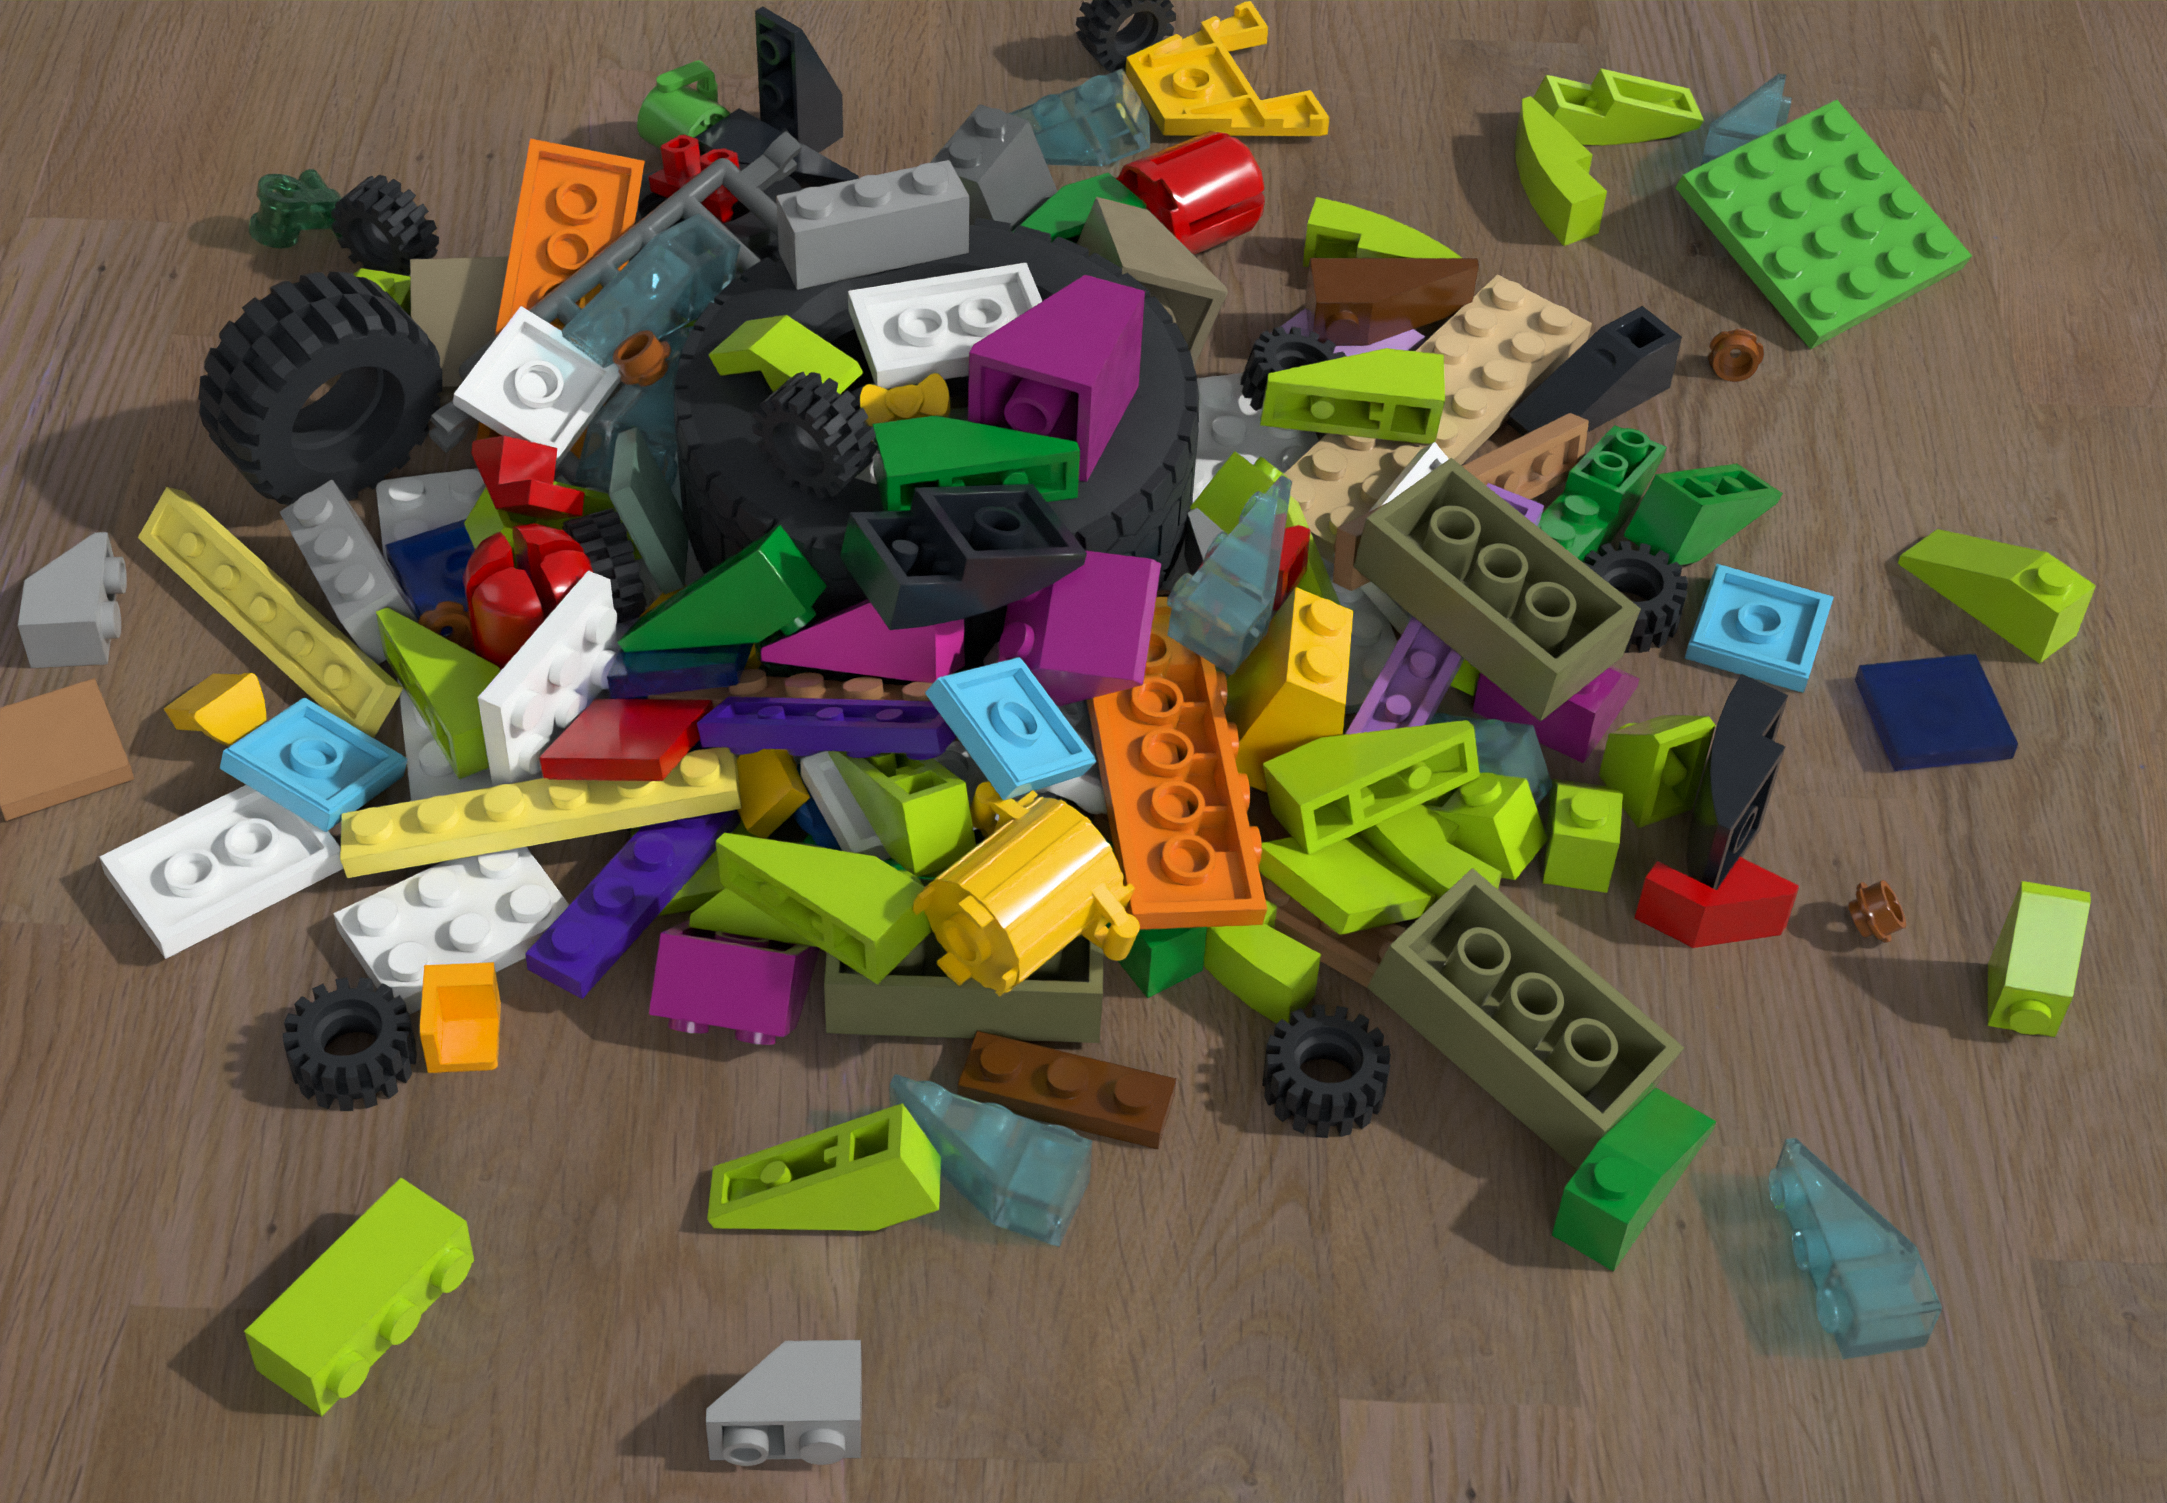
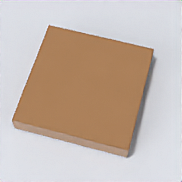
M95 678L0 708V808L5 821L134 780L129 760Z

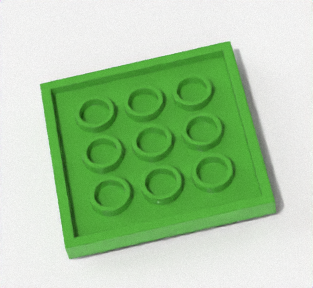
M1838 100L1824 105L1683 174L1675 187L1810 350L1963 269L1972 257L1970 252Z

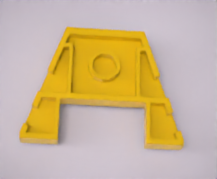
M1251 1L1235 6L1234 15L1220 21V18L1214 16L1201 22V30L1193 35L1182 39L1180 35L1175 34L1128 56L1126 59V76L1163 135L1199 136L1209 131L1227 133L1230 136L1328 135L1330 118L1311 90L1260 100L1230 55V51L1267 44L1268 26Z

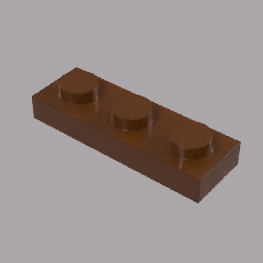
M977 1031L958 1082L957 1101L1159 1149L1175 1096L1177 1078Z

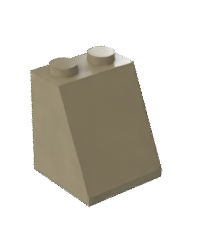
M1096 197L1077 245L1089 249V256L1097 253L1122 268V275L1129 273L1150 291V297L1155 296L1172 316L1173 323H1176L1188 344V349L1191 352L1195 366L1228 294L1226 286L1150 211Z
M509 256L410 259L411 318L428 335L440 356L443 384L442 392L437 393L440 397L439 409L453 401L454 393L463 382L459 375L460 365L495 337Z

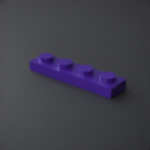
M728 696L697 722L702 747L729 748L731 753L739 755L755 753L762 749H784L792 756H808L820 751H846V755L851 758H867L882 752L906 753L909 759L927 760L942 755L946 748L957 738L931 701Z
M738 810L642 826L525 953L527 969L583 999L717 850L716 840L724 833H732L741 823Z

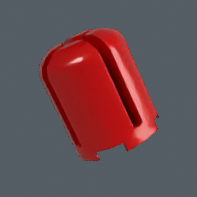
M1206 132L1123 166L1119 176L1116 177L1119 182L1146 203V209L1193 255L1252 231L1263 216L1265 197L1262 192L1265 187L1262 171L1250 149L1239 139L1230 137L1227 133Z
M535 523L513 526L512 533L517 569L514 568L512 548L501 532H496L482 540L468 559L463 582L474 652L477 656L498 666L500 670L506 666L586 572H593L590 559L584 553V549L563 530Z

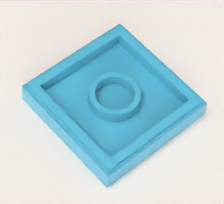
M1716 564L1688 644L1685 659L1736 674H1743L1753 679L1804 693L1834 597Z
M1020 657L940 677L925 692L1003 801L1029 793L1032 790L1036 791L1083 776L1097 762L1085 743Z
M302 698L225 749L219 769L324 832H327L342 821V813L356 811L402 778L408 759L307 698Z

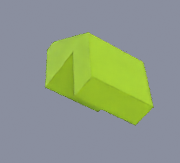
M788 315L745 321L708 354L720 376L761 370L773 392L797 373L804 372L807 376L809 373L815 372L821 375L822 384L828 378L838 383L837 392L841 394L863 373L857 361Z

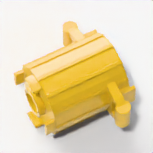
M983 782L976 788L970 805L973 827L980 829L986 839L925 886L924 890L915 898L912 910L916 915L924 910L937 941L947 952L937 961V965L959 987L968 979L973 978L985 988L996 990L995 993L1000 997L1023 982L1080 934L1103 949V953L1111 960H1123L1129 954L1140 928L1136 917L1127 914L1125 911L1135 887L1130 883L1127 886L1123 885V873H1121L1110 844L1106 842L1087 817L1066 804L1065 801L1043 798V796L1034 800L1038 796L1034 790L1018 802L1012 798L1003 801L990 782ZM996 814L999 815L998 821L995 819ZM1110 922L1111 926L1108 929L1105 925Z

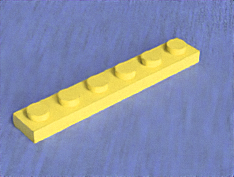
M166 487L138 539L323 709L374 738L402 692L403 687L185 491Z
M719 747L688 752L663 781L549 780L548 778H540L342 813L340 861L347 878L742 809L736 756L729 751V748Z

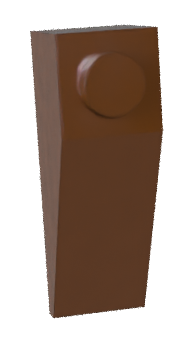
M1310 258L1305 296L1309 334L1310 331L1320 334L1318 342L1322 344L1330 340L1336 346H1367L1455 315L1464 305L1473 302L1479 268L1478 259Z

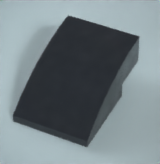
M1033 484L915 488L910 510L851 512L840 558L888 629L899 630L961 620L992 611L1025 598L1059 581L1083 566L1087 553Z
M1743 674L1740 675L1730 692L1718 720L1688 834V876L1715 890L1719 888L1738 858L1744 856L1761 829L1786 747L1775 742L1789 695Z

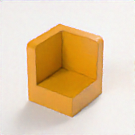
M494 962L424 965L420 1038L428 1073L488 1071L497 1068L501 1001Z

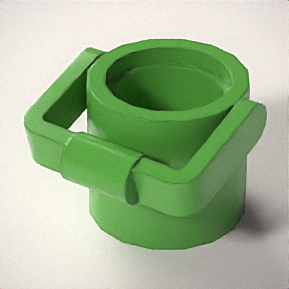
M697 60L659 75L656 78L657 85L649 92L642 103L638 113L637 129L639 136L643 140L661 150V145L675 137L685 134L695 138L728 116L730 112L718 104V84L715 81L714 72L702 61ZM698 81L696 84L697 91L688 85Z

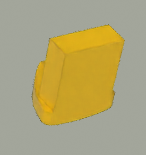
M213 673L163 708L177 730L202 731L211 739L229 747L267 721L263 693L257 676L253 673Z
M762 749L755 753L740 755L736 759L742 809L737 810L746 830L759 838L766 839L810 798L796 769L797 765L794 757L789 755L787 750Z

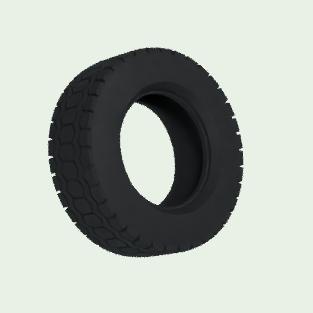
M976 218L974 225H969V253L799 290L796 289L779 251H776L772 255V260L765 257L742 272L740 279L735 278L714 297V303L710 302L695 322L694 330L691 329L679 359L673 405L679 482L684 524L696 560L699 562L703 573L706 574L772 529L781 525L827 585L812 605L816 615L807 623L809 624L868 599L841 560L840 555L849 514L851 512L884 511L877 484L854 478L837 495L833 497L829 495L826 498H817L815 491L809 496L800 492V483L798 481L790 486L782 480L785 472L780 467L774 471L767 463L772 458L769 452L761 453L756 444L763 437L753 434L752 425L757 421L753 418L754 411L773 393L764 375L759 370L720 376L708 354L745 321L788 315L858 362L863 373L840 394L843 395L848 390L856 398L850 403L856 411L861 409L860 395L862 388L867 384L875 385L848 310V291L1027 263L1042 301L1084 275L1145 291L1139 387L1088 481L1079 480L1078 498L1047 503L1085 551L1149 558L1161 563L1157 591H1159L1163 582L1167 580L1181 552L1186 534L1187 515L1191 511L1190 507L1193 501L1199 432V392L1197 375L1188 344L1177 324L1173 323L1172 316L1155 296L1150 297V291L1129 273L1122 275V268L1097 253L1089 256V249L1061 237H1057L1051 243L1050 233L1018 225L1015 231L1011 232V223ZM969 376L944 379L950 397L968 398ZM1008 604L992 611L964 618L965 666L954 673L985 666L984 658L994 644L1000 641L1003 633ZM779 629L777 631L778 638L784 636L782 631ZM878 677L880 679L896 681L893 678Z

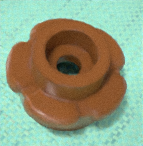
M1735 329L1728 332L1723 331L1711 340L1709 344L1711 352L1708 354V361L1716 374L1722 379L1732 382L1743 381L1750 378L1756 372L1758 365L1764 357V347L1761 343L1756 342V335L1749 330ZM1733 349L1741 351L1739 353H1730Z
M648 330L640 331L628 337L618 346L613 354V362L619 368L618 373L621 376L620 380L626 385L638 383L639 386L646 387L660 380L669 368V364L665 359L670 356L671 347L666 341L660 343L653 332Z
M455 601L439 602L436 605V609L423 612L417 623L470 652L473 650L474 645L469 614L464 611V607L460 603ZM451 626L452 632L449 635L444 636L441 634L443 627Z
M1885 880L1870 886L1864 882L1857 885L1856 899L1850 901L1848 907L1858 931L1865 938L1874 935L1884 943L1890 942L1892 939L1891 934L1906 928L1905 915L1897 896Z

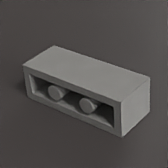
M950 160L924 163L913 168L879 175H866L855 180L821 187H808L801 191L776 196L779 254L797 290L969 253V195Z
M330 480L314 491L306 493L296 502L279 512L338 619L360 649L378 665L385 661L386 658L383 653L376 611L388 607L416 623L419 618L366 526L334 481Z

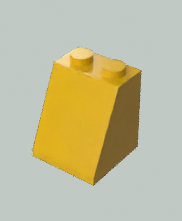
M1295 587L1227 678L1228 695L1224 710L1227 722H1235L1238 730L1239 748L1235 760L1238 773H1245L1247 775L1249 786L1267 792L1262 763L1318 738L1343 735L1353 610Z

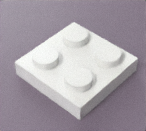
M520 306L456 390L453 397V405L503 436L558 448L555 466L557 468L620 383L621 376L618 373L619 368L616 364Z

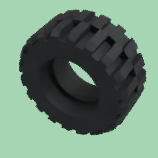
M322 272L300 275L299 282L292 284L290 281L284 280L270 287L271 293L261 300L254 297L242 307L244 313L235 323L230 320L219 333L220 344L217 348L210 347L204 361V369L208 374L200 376L198 399L201 401L199 414L203 426L209 432L211 440L258 493L267 499H274L279 504L287 506L330 480L334 481L347 501L358 498V492L368 486L372 490L375 489L378 483L386 480L384 476L395 467L400 470L411 459L408 453L416 444L421 446L429 434V426L427 424L431 419V415L439 410L440 397L437 393L442 392L443 384L440 356L436 346L421 327L377 283L366 277H355L353 273L329 272L327 277ZM342 373L335 385L325 395L301 409L316 389L332 377Z

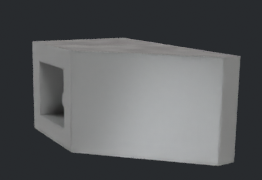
M107 532L93 533L24 580L18 628L31 668L108 664L111 639L120 638L121 613L116 596L126 592L127 573L123 557H114Z
M861 1340L784 1341L706 1409V1430L710 1460H726L735 1465L752 1466L760 1464L766 1459H803L811 1464L827 1465L836 1463L843 1458H861Z

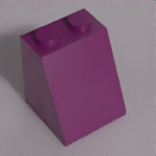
M1084 275L975 343L969 352L968 422L1077 442L1080 449L1079 480L1087 482L1139 387L1145 291Z

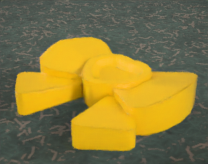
M937 373L929 375L917 386L905 385L887 390L876 385L867 384L862 388L860 395V408H863L869 417L864 423L869 427L876 423L928 416L949 418L951 410L947 384L943 377Z

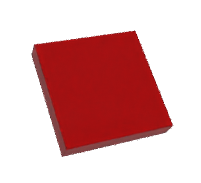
M595 699L539 757L543 778H548L549 780L663 781L700 739L697 722L714 709L712 700Z

